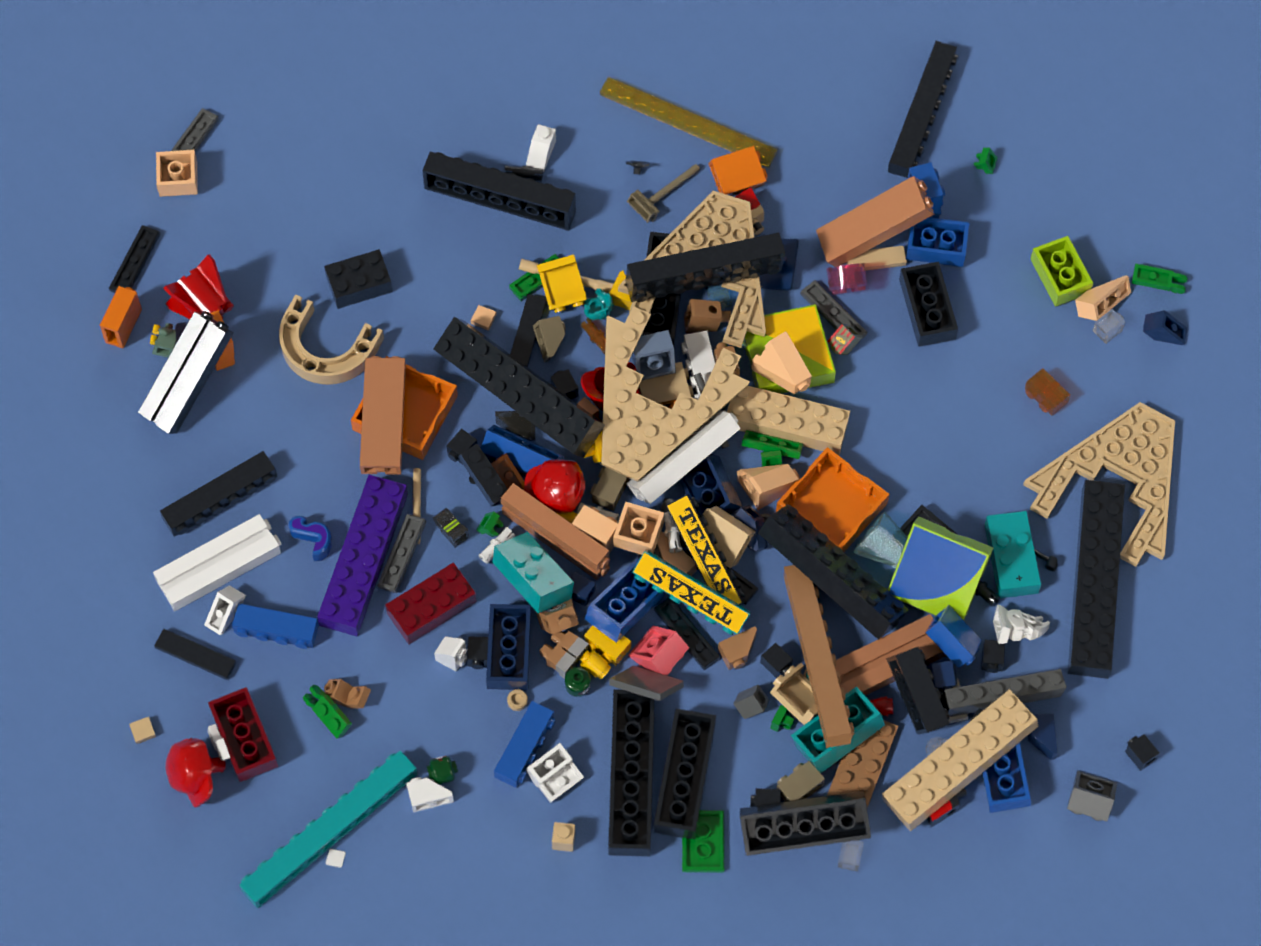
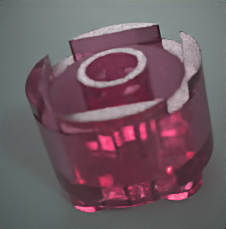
M865 263L826 268L829 291H832V295L847 293L846 289H851V292L866 290L865 286H868Z

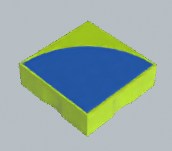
M918 516L913 523L888 591L896 599L933 615H937L950 605L965 620L974 599L979 580L986 569L994 548L969 537L957 535L943 526Z

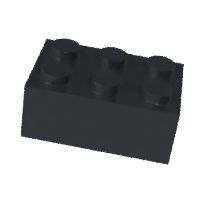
M380 249L324 266L326 278L337 309L393 292L391 279Z

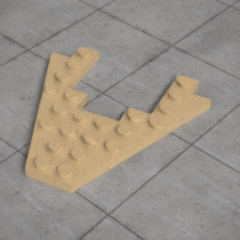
M712 191L645 260L754 238L750 202ZM749 277L738 282L730 281L723 283L721 287L739 292L723 343L741 348L747 332L764 337L766 327L759 277ZM624 280L619 285L618 291L629 294ZM655 297L649 298L644 302H632L629 313L633 306L650 313Z
M633 306L625 323L610 316H607L603 401V423L605 426L602 429L601 465L638 482L743 391L750 381L733 374L741 356L723 348L699 400L680 392L673 408L670 409L637 394L636 391L644 375L626 366L651 314Z
M1139 402L1024 481L1023 486L1038 493L1030 510L1048 519L1075 473L1094 481L1101 468L1104 467L1137 485L1129 501L1145 510L1122 549L1120 559L1137 567L1146 551L1163 560L1166 546L1175 420Z

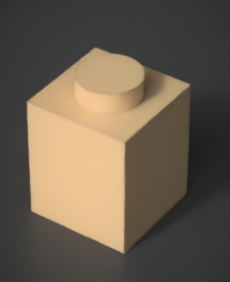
M554 822L552 850L573 852L575 824Z

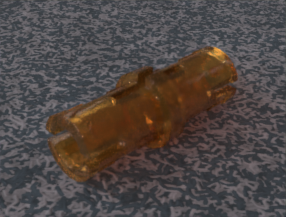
M588 318L586 319L588 323L583 321L581 327L590 336L591 342L596 343L605 355L606 337L604 332L599 330L592 320Z

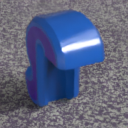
M295 516L289 521L288 526L293 538L315 542L312 553L314 561H321L327 557L332 548V536L328 526L322 522L307 524V519L304 516Z

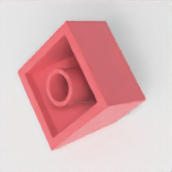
M652 626L628 656L646 670L668 675L675 664L684 657L689 646L676 631Z

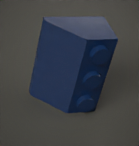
M708 455L680 479L686 495L688 494L691 498H696L700 506L697 508L700 515H703L707 508L710 509L714 506H718L730 515L743 507L725 467L717 455Z

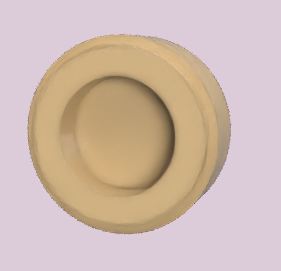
M516 689L508 694L507 703L510 709L521 711L526 708L528 697L524 691Z

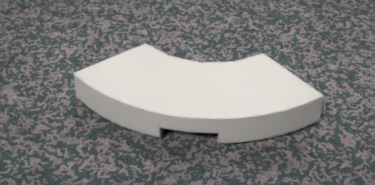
M216 724L208 726L209 737L215 751L218 752L219 758L222 761L229 759V752Z

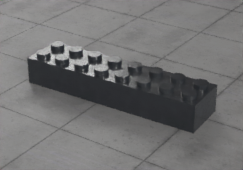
M430 151L422 170L424 189L567 231H569L576 213V196L569 189L556 188L551 184L539 183L531 178L518 177L514 173H504L496 168L483 167L478 163L466 162L458 157L452 158L441 152L435 153Z
M779 233L627 264L625 283L631 302H644L649 298H663L668 294H682L687 290H701L706 286H720L725 282H738L744 278H757L768 273L771 275L782 271L785 250Z
M789 504L769 516L758 532L760 536L878 640L895 628L909 610L900 600L890 594L887 588L881 586L871 574L865 572L855 560L848 557L840 547L831 542L824 533H821L813 526L812 522L806 520L798 513L796 508Z
M613 689L608 855L650 857L654 699L622 689Z

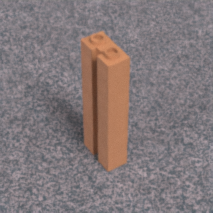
M912 176L816 229L827 263L837 268L934 215L932 209L933 202L930 197H926L927 186L925 182Z
M379 356L365 358L360 450L361 474L385 472V474L401 475L406 380L405 358L398 356L391 358H381Z
M514 483L501 497V504L503 505L502 514L594 579L598 580L601 576L604 577L610 569L609 550Z
M931 614L837 659V665L834 667L835 671L840 673L841 683H839V686L844 688L845 694L857 686L867 696L895 682L886 658L908 649L918 647L919 650H922L926 657V661H924L926 666L947 656L925 633L933 620Z

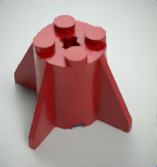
M210 254L196 268L189 271L191 275L183 276L177 282L164 287V290L172 296L166 302V306L171 311L188 319H191L194 312H203V310L209 313L218 310L223 319L222 315L234 307L225 294L215 260Z

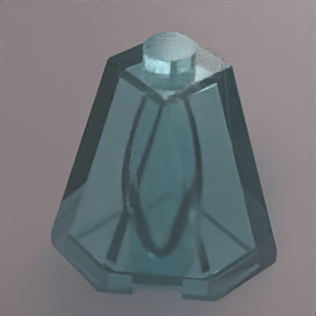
M884 511L867 529L863 536L865 539L861 538L857 542L853 552L856 555L896 568L908 537Z

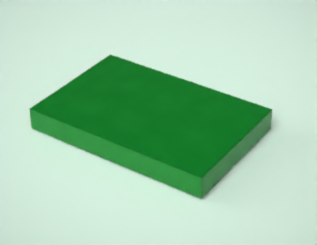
M700 810L695 840L682 838V872L724 873V810Z

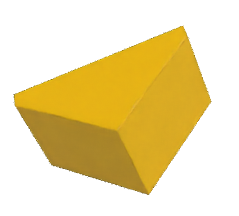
M620 271L609 294L614 305L630 310L632 302L629 294L618 291L619 285L626 279L624 271Z

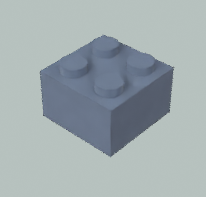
M669 331L641 336L631 357L632 363L637 369L636 372L644 375L642 380L676 373L674 347Z

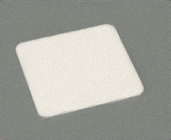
M329 849L326 865L341 868L345 852Z

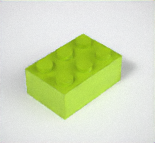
M1068 236L1033 248L1030 260L1055 307L1075 300L1087 290L1092 289L1093 281Z

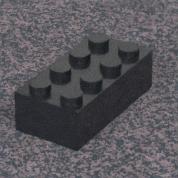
M939 261L901 268L899 281L918 347L956 340L958 326Z
M914 647L886 658L917 735L928 733L950 724L948 721L950 718L949 713L945 707L943 708L940 701L942 699L941 693L938 688L934 687L932 682L934 680L933 674L925 665L926 657L924 652L919 650L918 647Z

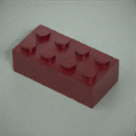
M453 562L385 604L392 622L406 642L411 644L472 606L477 600L475 591Z
M247 687L208 702L220 735L224 739L239 782L278 767L277 760Z

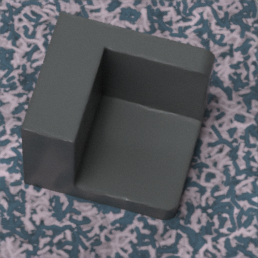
M758 684L738 693L733 704L742 717L747 719L764 712L769 699Z

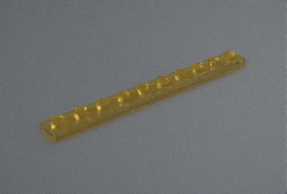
M610 77L607 78L600 90V95L731 152L754 146L755 150H758L760 153V164L768 168L777 154V149Z

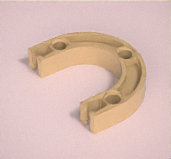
M295 295L282 318L279 329L281 349L288 366L303 379L325 385L343 383L361 374L365 370V358L375 356L384 340L383 330L378 328L374 339L369 341L367 338L372 334V326L365 323L355 343L346 353L334 358L316 357L306 351L301 344L303 330L314 312L313 301L307 300L306 307L300 313L297 310L302 306V297ZM362 349H367V350H368L367 352H364V353H363V352H360ZM309 367H315L313 370H308Z

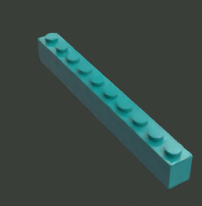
M401 751L396 754L392 753L386 759V763L381 767H375L370 772V776L365 780L358 781L350 793H344L338 799V803L333 807H327L322 812L320 818L310 821L302 833H296L290 839V843L285 847H279L274 852L272 858L261 862L254 873L244 876L239 884L241 891L258 909L405 786L406 783L418 775L416 767Z

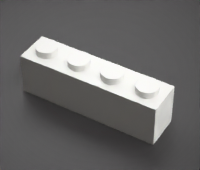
M707 331L684 335V342L681 343L682 353L687 355L688 360H685L687 370L691 371L692 377H689L692 389L695 388L696 394H694V399L699 400L701 394L693 375L701 372L706 385L715 366Z

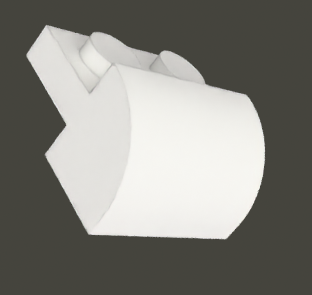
M561 743L527 768L529 777L550 803L584 778Z

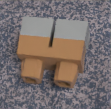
M560 631L552 635L551 640L557 644L554 649L548 644H544L540 649V655L546 660L547 666L554 668L564 679L566 673L576 667V664H579L581 656L587 650L589 651V643L570 631L567 633Z

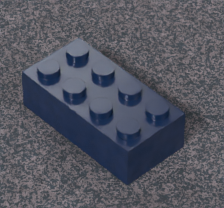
M490 604L486 674L487 689L528 690L531 605Z

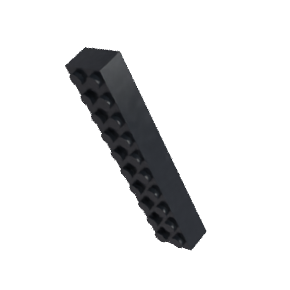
M453 317L433 350L577 456L585 457L605 426L603 422L464 320Z
M1085 480L1082 488L1068 674L1108 679L1112 671L1125 484Z

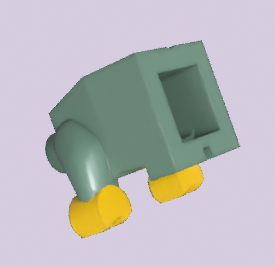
M166 323L165 327L162 328L154 324L152 332L153 334H158L159 337L151 335L150 344L154 345L152 354L169 358L175 347L176 331L170 323Z

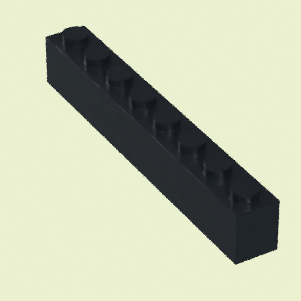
M935 41L889 161V173L908 178L909 168L918 166L916 159L922 156L924 150L922 143L928 140L930 134L928 128L933 126L936 118L933 114L935 111H939L941 105L940 96L945 95L947 85H945L946 80L950 81L953 73L951 67L952 65L956 66L959 55H956V46Z

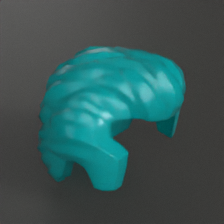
M597 288L595 291L597 298H589L584 301L585 316L591 320L607 318L611 314L614 305L611 295Z

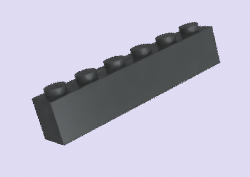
M1061 669L946 689L943 691L940 701L943 708L945 707L949 716L952 717L974 713L979 708L985 710L1009 689L1022 703H1029L1061 697L1067 687Z

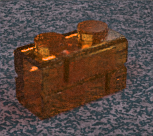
M1044 368L1027 380L1025 385L1027 396L1030 399H1035L1039 403L1041 410L1045 413L1048 412L1051 416L1069 402L1071 396Z

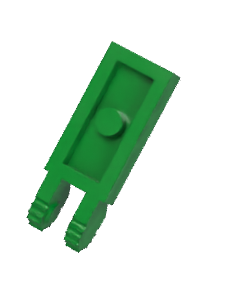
M1135 263L1131 284L1183 294L1186 291L1185 286L1172 283V280L1183 284L1187 282L1188 278L1171 270Z
M313 684L309 688L312 695L306 693L303 696V700L307 706L312 708L336 739L342 738L352 725L351 721L328 694H325L319 686Z

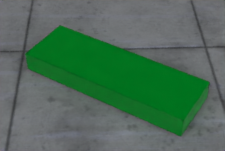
M554 254L542 263L559 259V257ZM529 272L509 285L510 290L520 301L527 298L528 294L531 295L543 287L540 274Z
M748 430L745 431L741 446L766 452L780 450L781 455L795 459L800 458L803 449L802 443Z

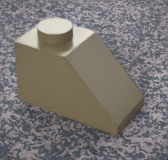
M560 316L538 320L533 325L544 362H548L554 356L565 336L566 327L564 322L561 321Z

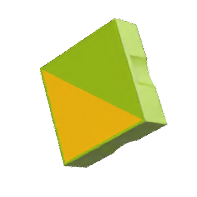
M816 304L764 315L766 327L764 337L750 332L746 333L743 345L751 367L752 359L757 354L762 355V352L766 349L765 345L786 331L812 376L809 388L834 383L836 371ZM752 370L755 388L779 394L789 392Z

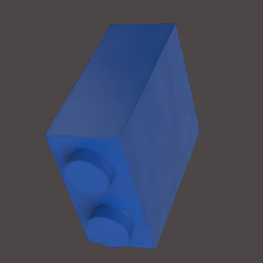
M950 605L934 616L925 632L958 668L964 664L969 665L976 658L974 655L980 650L981 638Z

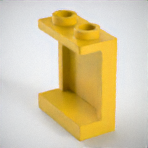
M574 254L537 265L550 310H554L557 313L566 310L565 306L573 304V308L584 305L587 297Z

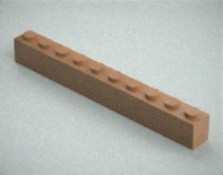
M785 566L784 581L826 748L851 744V735H854L853 723L848 721L850 717L848 705L844 706L845 692L844 688L839 686V683H841L840 673L835 671L834 666L837 665L836 657L830 651L832 649L831 638L826 636V632H828L827 622L822 620L821 617L823 615V607L817 601L819 598L817 586L814 587L813 582L796 566Z

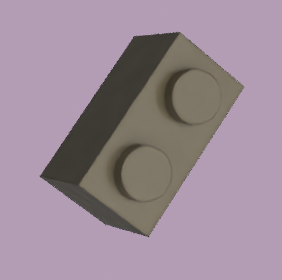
M602 467L598 476L600 479L597 484H593L590 491L592 503L614 511L630 478L607 467Z
M807 761L805 764H798L793 769L794 772L791 775H785L777 782V789L781 790L780 797L787 802L807 799L824 786L825 778L810 761Z

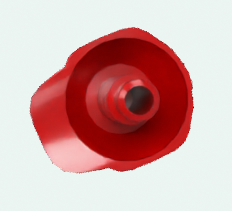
M628 362L626 367L636 371L635 365ZM597 367L594 371L583 374L581 386L592 403L603 411L605 367ZM638 387L636 393L641 395L640 389Z
M552 459L545 461L528 471L524 483L525 492L558 514L571 513L581 501L585 489L583 473L578 463L573 460Z
M190 738L171 746L165 767L170 786L178 792L187 794L193 807L199 808L212 795L213 784L211 774L223 773L226 768L225 760L222 761L219 757L211 758L204 741Z

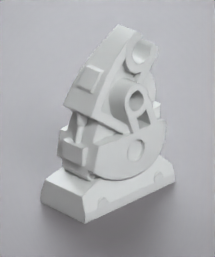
M998 604L993 619L998 644L1007 643L1008 639L1012 641H1021V638L1037 639L1046 633L1050 622H1042V616L1034 617L1017 609L1008 611L1005 607Z

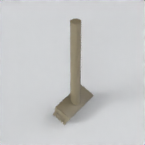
M697 164L693 165L649 199L637 189L634 193H631L627 203L647 223L650 221L654 222L660 212L654 204L697 173L700 168Z

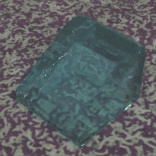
M721 285L708 288L707 296L709 301H719L721 309L732 306L727 288H723Z

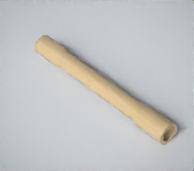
M521 258L519 270L539 274L537 268L539 263ZM581 276L583 286L594 290L600 288L603 292L610 293L614 283Z

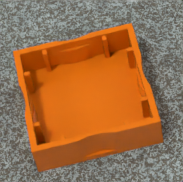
M407 364L402 452L424 460L458 396L457 385L436 376L419 372ZM363 399L351 419L352 430L360 434L362 431Z
M827 447L809 466L805 475L795 482L777 502L776 512L787 504L796 508L798 513L806 520L812 522L815 528L824 533L831 542L845 552L888 504L890 494L868 477L858 473L847 461Z

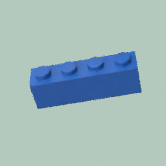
M496 425L487 429L481 446V450L490 458H498L506 453L513 465L521 469L525 474L533 467L539 466L545 461L552 459L563 460L565 457Z
M238 603L232 627L234 633L240 637L252 636L260 641L273 640L281 645L289 643L294 644L298 648L307 649V647H314L319 624L317 618Z
M531 701L494 769V778L517 788L519 783L524 782L528 773L526 772L528 766L532 765L536 760L537 754L535 753L538 747L542 748L546 741L545 734L554 727L556 722L554 711Z

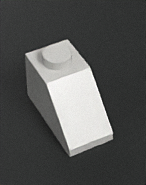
M537 125L526 162L528 168L543 169L544 172L556 143V129Z
M230 585L217 592L204 626L222 635L234 620L238 603L243 604L246 595Z
M418 777L406 783L413 813L454 802L451 791L428 778L422 779Z

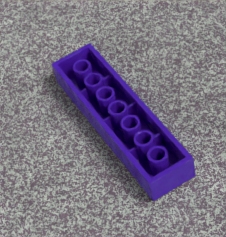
M368 475L317 616L319 626L358 637L408 496L406 484Z

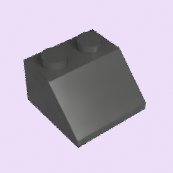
M1077 770L1067 809L1078 815L1091 816V818L1097 821H1108L1115 799L1117 782Z

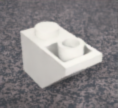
M444 637L434 653L435 660L457 672L458 668L463 667L467 661L465 640Z

